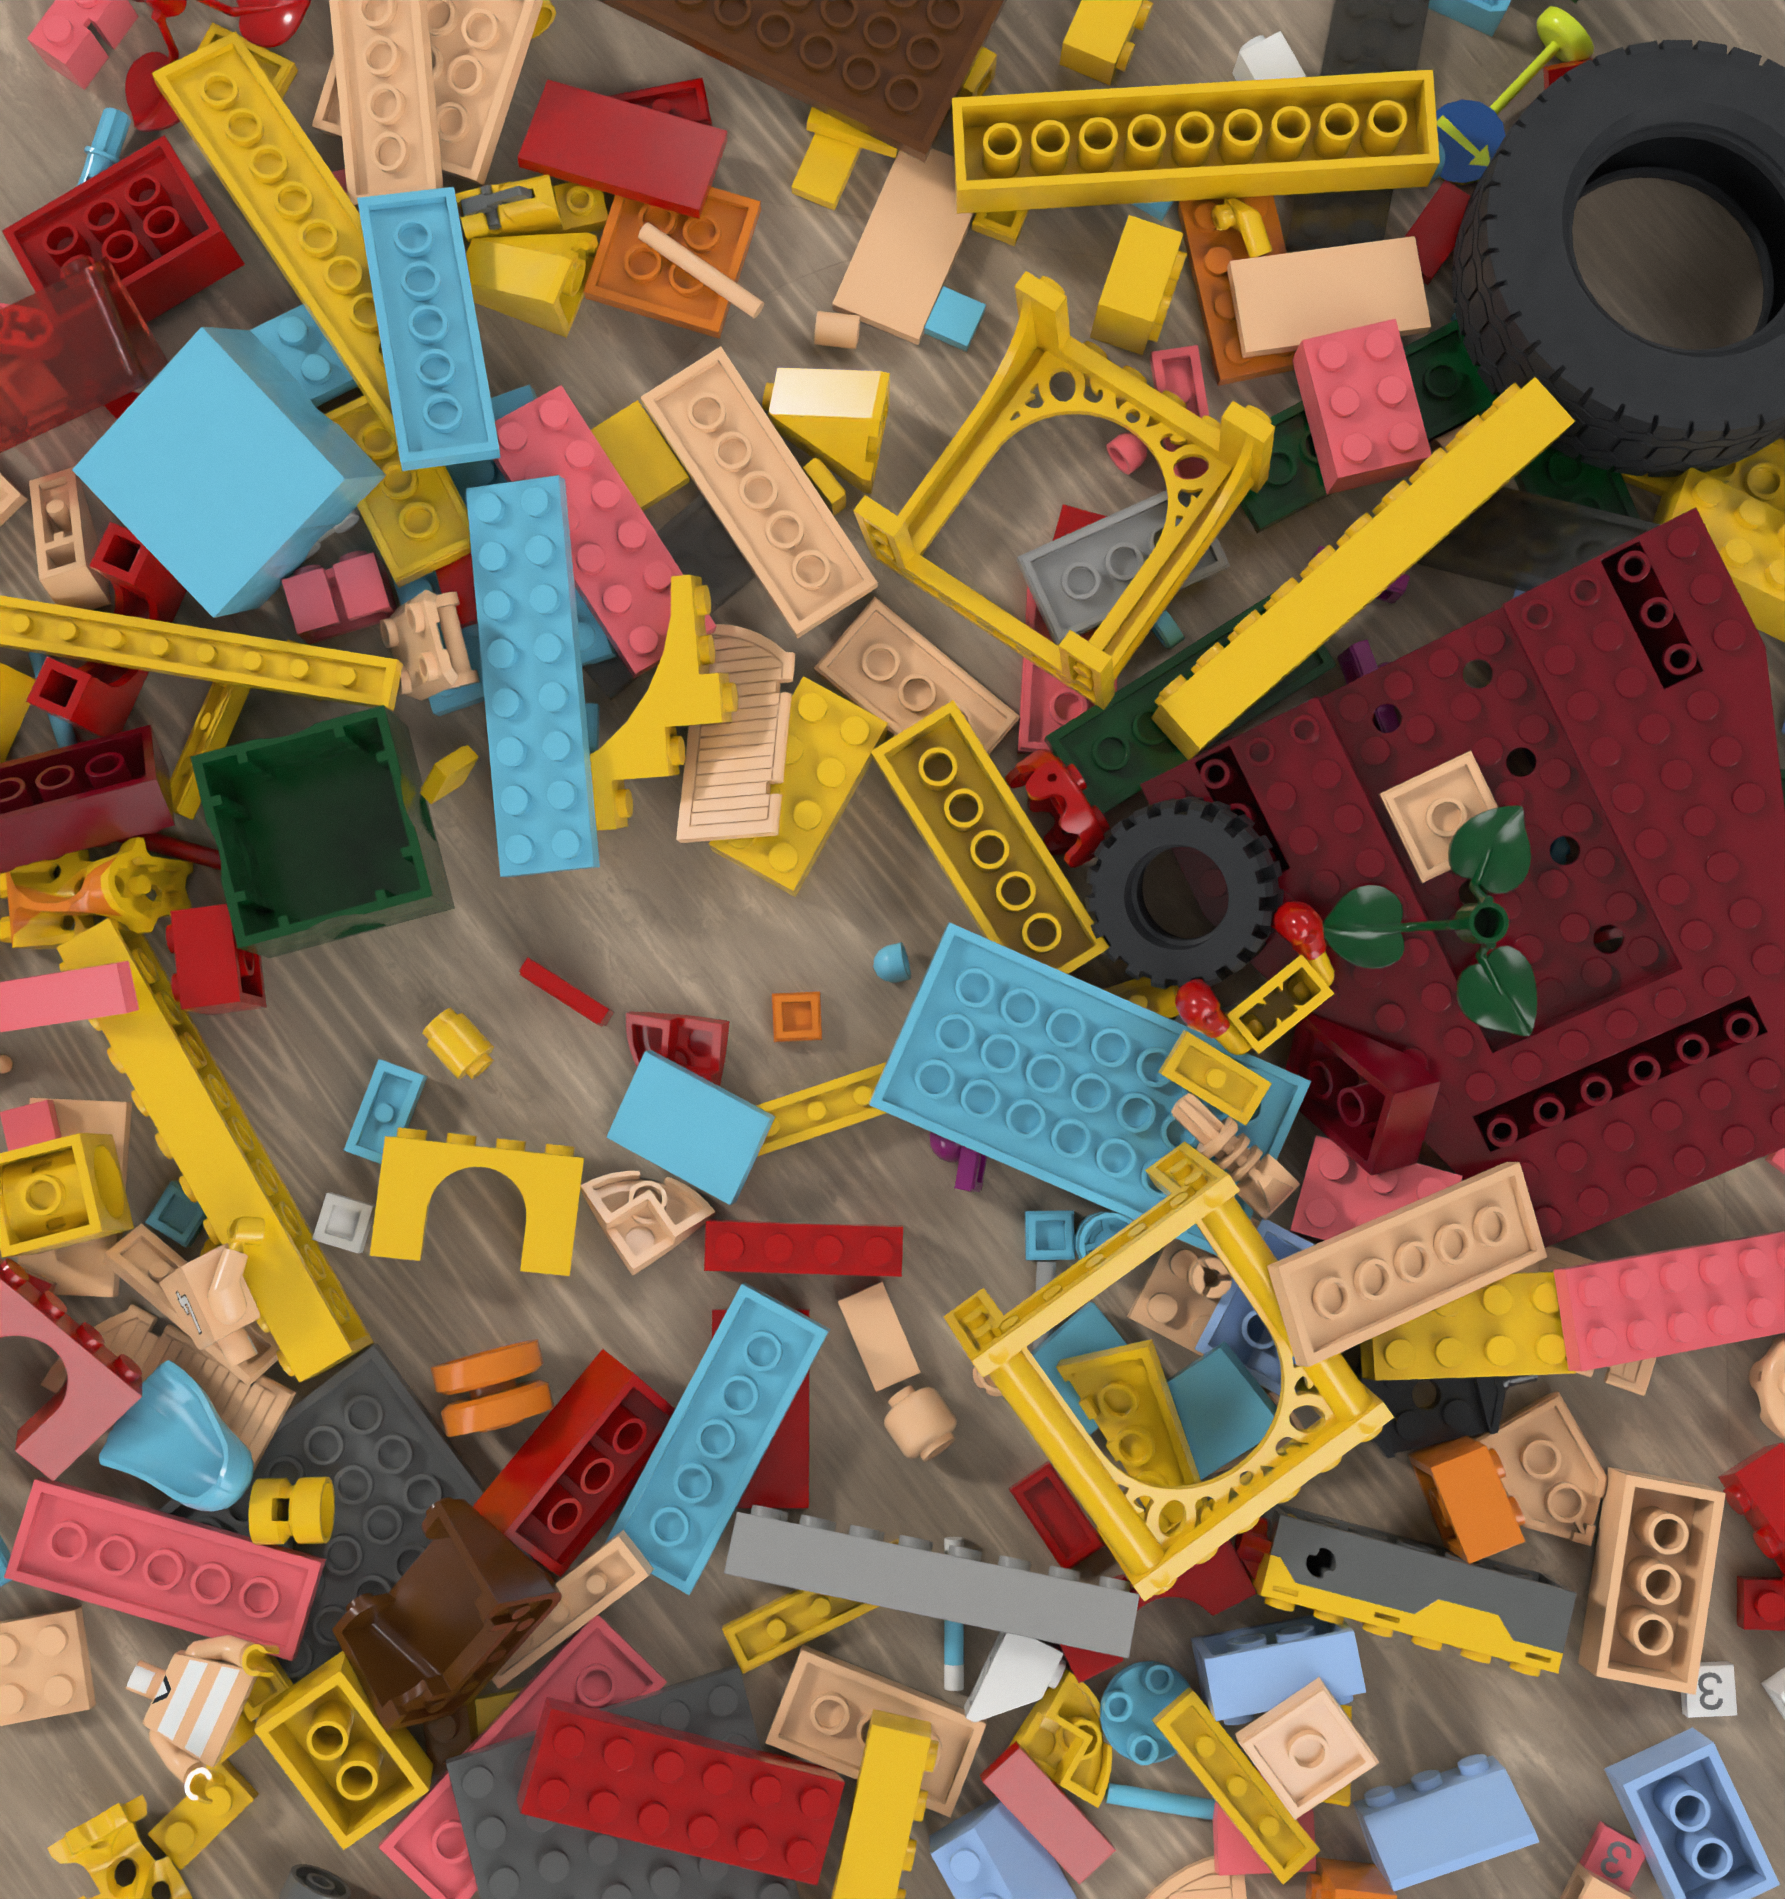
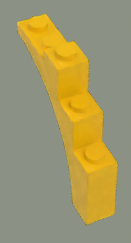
M671 576V617L663 655L649 689L627 722L601 748L590 754L597 831L628 827L627 818H631L633 814V799L630 789H625L624 779L680 775L679 765H684L685 745L682 736H677L676 726L732 722V712H737L738 710L737 687L734 682H729V674H709V664H714L715 662L714 640L711 634L706 635L705 615H709L711 612V597L708 586L702 585V578L699 576Z

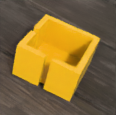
M1131 215L1128 216L1097 306L1090 338L1143 355L1148 340L1158 341L1187 253L1179 251L1184 233Z

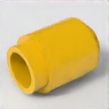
M452 1007L441 1012L422 1032L429 1040L427 1047L457 1079L468 1075L473 1080L482 1074L494 1061L489 1056L494 1049L492 1043L464 1013L457 1014Z

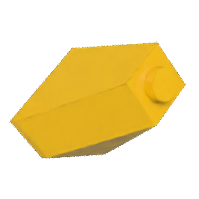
M583 232L472 238L465 253L474 303L567 338L584 298L583 291L599 246L596 235Z
M777 368L775 382L766 383L762 401V409L768 412L769 420L777 432L811 457L820 459L828 469L861 492L872 494L890 405V373L882 371Z

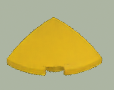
M1066 1669L1056 1688L1052 1689L1049 1687L1045 1691L1043 1698L1035 1704L1008 1748L1017 1741L1058 1785L1099 1808L1109 1783L1112 1766V1746L1103 1741L1102 1728L1099 1721L1100 1703L1084 1682L1078 1683L1075 1675Z

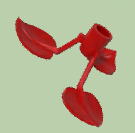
M132 0L135 2H145L153 9L151 18L160 29L167 45L169 56L167 57L160 52H149L133 62L128 70L125 81L126 100L133 116L134 127L141 132L160 131L168 129L181 121L157 87L152 72L179 59V51L166 23V18L180 15L186 8L187 0ZM196 0L231 17H240L239 30L242 36L249 42L264 48L277 47L287 42L298 30L311 3V0H236L239 7H231L218 0Z

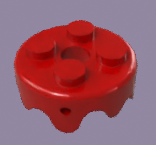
M1039 749L1018 762L1016 767L1005 776V781L1013 789L1026 785L1028 809L1032 812H1047L1054 818V826L1043 838V842L1051 855L1066 853L1064 860L1070 868L1079 867L1095 858L1094 853L1100 842L1106 840L1104 833L1109 831L1110 827L1096 805L1091 807L1082 792L1087 789V785L1078 769L1072 763L1066 766L1059 757H1055L1046 749Z

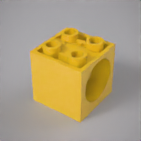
M77 1133L0 1153V1251L2 1258L40 1254L134 1229L113 1134Z

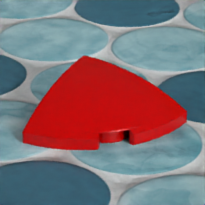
M633 1011L626 1013L627 1040L637 1068L644 1052L652 1050L718 1086L721 1085L730 1021L669 1013Z

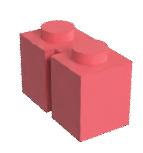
M55 0L27 40L49 67L85 90L109 58L87 27L92 23L105 43L115 50L139 16L128 0Z
M350 552L341 556L339 563L332 564L333 568L325 570L321 565H308L295 570L293 577L281 580L297 635L310 645L379 624L380 620L390 618L395 612L397 606L385 566L374 552Z

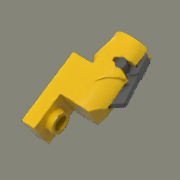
M549 174L515 182L485 185L481 188L455 194L457 204L462 211L463 217H460L468 243L471 242L472 238L592 232L604 229L608 218L603 191L572 182L553 186Z

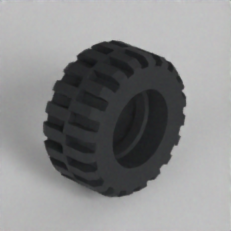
M1203 797L1172 798L1139 809L1130 817L1118 822L1111 829V836L1101 841L1094 855L1098 858L1097 863L1089 867L1086 882L1092 884V894L1085 896L1086 911H1094L1097 922L1090 926L1096 939L1104 936L1110 947L1104 951L1113 963L1119 959L1128 965L1125 973L1136 980L1145 976L1151 979V986L1165 990L1171 985L1180 988L1185 983L1195 979H1201L1209 986L1222 982L1247 965L1267 945L1266 940L1275 931L1271 926L1272 919L1278 907L1283 904L1284 889L1279 888L1278 877L1283 875L1279 860L1273 862L1268 850L1273 846L1265 834L1260 837L1252 828L1255 822L1245 814L1238 816L1231 812L1230 805L1220 801L1206 802ZM1174 847L1195 848L1209 856L1221 870L1228 888V909L1221 923L1212 932L1198 938H1181L1165 931L1149 914L1144 902L1142 889L1144 873L1152 859L1164 850Z

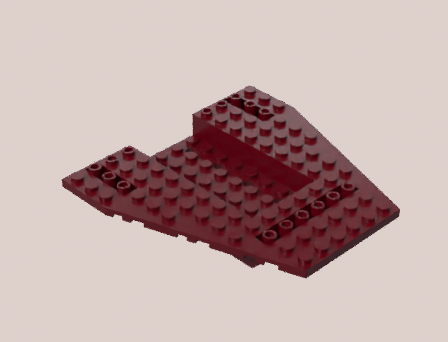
M1696 507L1503 603L1501 608L1322 697L1316 696L1140 784L1150 805L1172 798L1203 797L1206 802L1220 801L1230 805V811L1238 816L1245 814L1255 822L1252 828L1260 837L1265 834L1273 847L1268 850L1273 862L1279 860L1283 875L1278 877L1279 888L1284 889L1283 904L1291 901L1306 903L1320 915L1322 922L1346 893L1365 885L1385 887L1397 896L1403 908V916L1400 923L1454 920L1457 911L1466 905L1460 900L1458 892L1461 884L1470 879L1457 876L1452 870L1424 883H1420L1378 794L1471 751L1497 806L1523 807L1525 829L1531 851L1528 874L1517 888L1501 894L1488 892V895L1493 897L1494 903L1503 907L1509 919L1508 930L1505 936L1496 942L1495 948L1511 946L1520 951L1530 963L1534 973L1537 989V1013L1531 1035L1520 1036L1483 1028L1470 1021L1461 1011L1456 996L1458 978L1466 967L1479 964L1476 959V952L1481 944L1464 942L1457 936L1454 929L1401 932L1404 940V952L1401 958L1389 966L1375 969L1362 968L1345 961L1326 942L1327 947L1325 951L1334 970V980L1329 988L1334 994L1311 1013L1408 1054L1440 1081L1424 1141L1458 1175L1463 1176V1181L1505 1162H1520L1544 1248L1785 1148V807L1766 646ZM1473 660H1484L1492 668V679L1483 688H1472L1463 679L1465 666ZM1384 704L1396 706L1402 716L1400 726L1390 733L1379 731L1373 722V715L1376 709ZM1520 747L1531 750L1536 757L1534 770L1522 777L1510 773L1506 765L1509 753ZM1569 836L1578 842L1580 851L1578 857L1573 862L1559 864L1551 858L1550 846L1558 837ZM1171 848L1203 915L1217 927L1227 912L1229 902L1228 888L1221 870L1209 856L1195 848ZM1614 925L1622 931L1623 942L1617 950L1603 952L1596 948L1593 941L1594 934L1601 926ZM1276 930L1269 935L1266 940L1267 945L1250 961L1268 981L1299 957V954L1293 950L1292 945L1283 939ZM1489 949L1486 956L1494 949Z

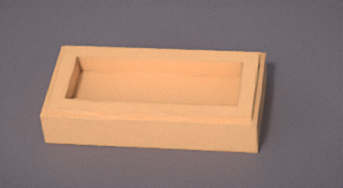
M883 1281L838 1300L876 1392L921 1373Z

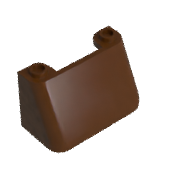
M446 1497L432 1504L426 1511L427 1517L422 1522L421 1529L428 1539H433V1541L389 1593L375 1596L373 1593H365L356 1597L346 1606V1613L332 1629L386 1732L444 1718L468 1705L552 1612L562 1598V1594L553 1579L465 1499Z

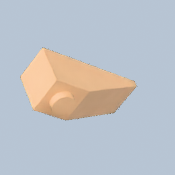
M74 467L30 480L29 486L39 581L57 605L94 610L111 604L108 579L89 567L99 542L81 480L72 471Z

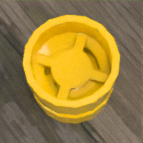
M287 1477L258 1478L255 1480L249 1501V1531L252 1542L255 1545L284 1544L290 1536H293L298 1544L329 1542L335 1516L334 1486L330 1477H301L295 1485H292ZM288 1501H289V1521H287V1517H288Z

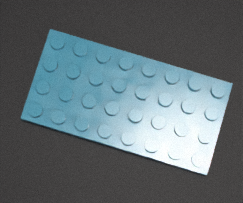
M948 922L875 1087L869 1105L1136 1220L1167 1197L1166 1194L1154 1185L1145 1170L1184 1141L1194 1149L1200 1143L1171 1113L1175 1103L1191 1092L1158 1073L1183 1030L1188 1031L1272 1083L1248 1124L1245 1126L1235 1120L1238 1123V1131L1235 1135L1238 1136L1244 1133L1251 1140L1247 1146L1248 1148L1256 1145L1263 1151L1260 1160L1267 1153L1277 1160L1311 1081L1248 1053L1243 1055L1231 1054L1214 1038L1207 1037L1203 1033ZM1197 1097L1220 1121L1230 1117ZM1213 1156L1209 1160L1213 1162L1215 1157ZM1235 1194L1234 1197L1248 1218L1251 1219L1254 1210L1238 1194ZM1196 1224L1176 1237L1181 1241L1216 1255Z

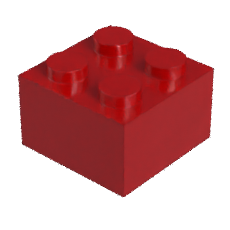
M227 904L170 911L172 924L166 927V941L170 953L175 954L177 973H173L171 977V989L177 1003L180 1002L181 1010L205 1015H216L267 1008L261 956L238 949Z

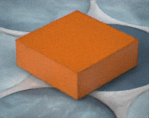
M820 991L772 994L774 1042L822 1040Z

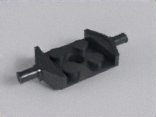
M1359 1359L1355 1370V1375L1359 1381L1378 1396L1394 1416L1393 1419L1383 1425L1382 1431L1370 1440L1378 1451L1388 1459L1395 1457V1453L1455 1440L1464 1436H1472L1484 1432L1489 1434L1498 1433L1505 1391L1509 1387L1537 1382L1538 1380L1537 1375L1374 1381L1362 1378L1361 1359ZM1429 1380L1436 1388V1397L1431 1405L1420 1408L1416 1406L1412 1399V1390L1418 1382Z

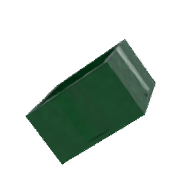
M382 705L318 722L288 736L266 739L258 738L190 757L206 822L219 850L221 882L238 949L273 958L455 909L427 800L420 794L423 782L409 728L386 706Z

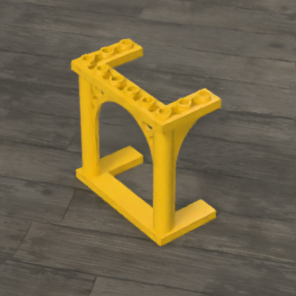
M1025 271L1014 286L1019 315L1015 333L994 378L969 417L898 516L864 495L853 511L873 558L1104 710L1115 695L1114 681L1250 489L1258 493L1267 481L1275 426L1271 424L1270 418L1257 407L1247 405L1244 408L1235 401L1231 402L1221 416V423L1207 415H1204L1202 418L1198 417L1186 409L1185 402L1176 394L1167 390L1160 393L1149 386L1146 378L1136 369L1127 365L1121 368L1108 360L1105 351L1095 343L1090 341L1081 343L1070 336L1067 296L1063 288L1049 277L1041 276L1039 279ZM1058 372L1068 373L1075 382L1074 395L1066 402L1055 399L1050 391L1051 378ZM1086 385L1091 388L1096 396L1099 394L1103 396L1099 402L1093 403L1084 398ZM1038 387L1043 405L1039 408H1031L1027 404L1036 399L1035 394L1032 392ZM1131 413L1139 418V420L1131 423L1126 417ZM1067 414L1091 415L1104 418L1126 428L1147 446L1159 464L1164 476L1168 509L1164 528L1158 543L1089 642L1072 630H1069L1058 646L922 555L992 457L1009 438L1023 428L1046 418ZM1169 437L1170 443L1181 445L1182 447L1174 452H1169L1161 446V441ZM1189 457L1201 458L1209 466L1206 473L1201 477L1188 480L1179 478L1175 475L1173 469L1178 462ZM1202 491L1198 498L1191 495L1188 507L1183 506L1178 500L1181 492L1196 493ZM1176 518L1182 519L1178 526H1175Z
M1185 1141L1145 1170L1154 1185L1167 1195L1166 1198L1015 1308L1003 1315L983 1287L943 1316L983 1378L989 1375L1097 1525L1096 1530L1144 1602L1153 1595H1159L1168 1591L1175 1584L1177 1577L1195 1564H1202L1210 1560L1218 1551L1219 1546L1234 1535L1252 1529L1259 1521L1261 1515L1276 1504L1291 1500L1298 1494L1303 1484L1318 1473H1324L1333 1469L1339 1464L1345 1453L1360 1442H1367L1375 1438L1382 1431L1383 1425L1394 1418L1385 1403L1359 1381L1341 1353L1310 1367L1293 1364L1292 1357L1294 1355L1267 1265L1278 1260L1234 1197L1240 1190L1230 1175ZM1196 1224L1272 1336L1281 1367L1280 1398L1275 1416L1265 1436L1257 1447L1238 1465L1213 1479L1201 1483L1182 1486L1158 1485L1137 1479L1125 1473L1102 1453L1030 1353L1027 1346ZM1304 1405H1309L1321 1417L1307 1429L1295 1428L1291 1425L1289 1419L1294 1409ZM1286 1436L1292 1438L1291 1441L1276 1451V1445L1281 1439ZM1248 1471L1246 1474H1244L1242 1477H1240V1475H1241L1243 1472ZM1119 1484L1125 1486L1124 1491H1121L1118 1487ZM1141 1496H1150L1152 1499L1147 1504L1144 1512L1142 1506L1135 1499ZM1205 1496L1212 1497V1499L1195 1510V1503ZM1172 1500L1180 1501L1183 1506L1182 1521L1166 1533L1162 1532L1159 1528V1515L1162 1508Z

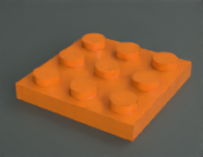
M711 187L700 219L615 195L583 291L585 298L720 339L731 302L638 239V235L644 224L649 222L738 284L762 209L761 201Z

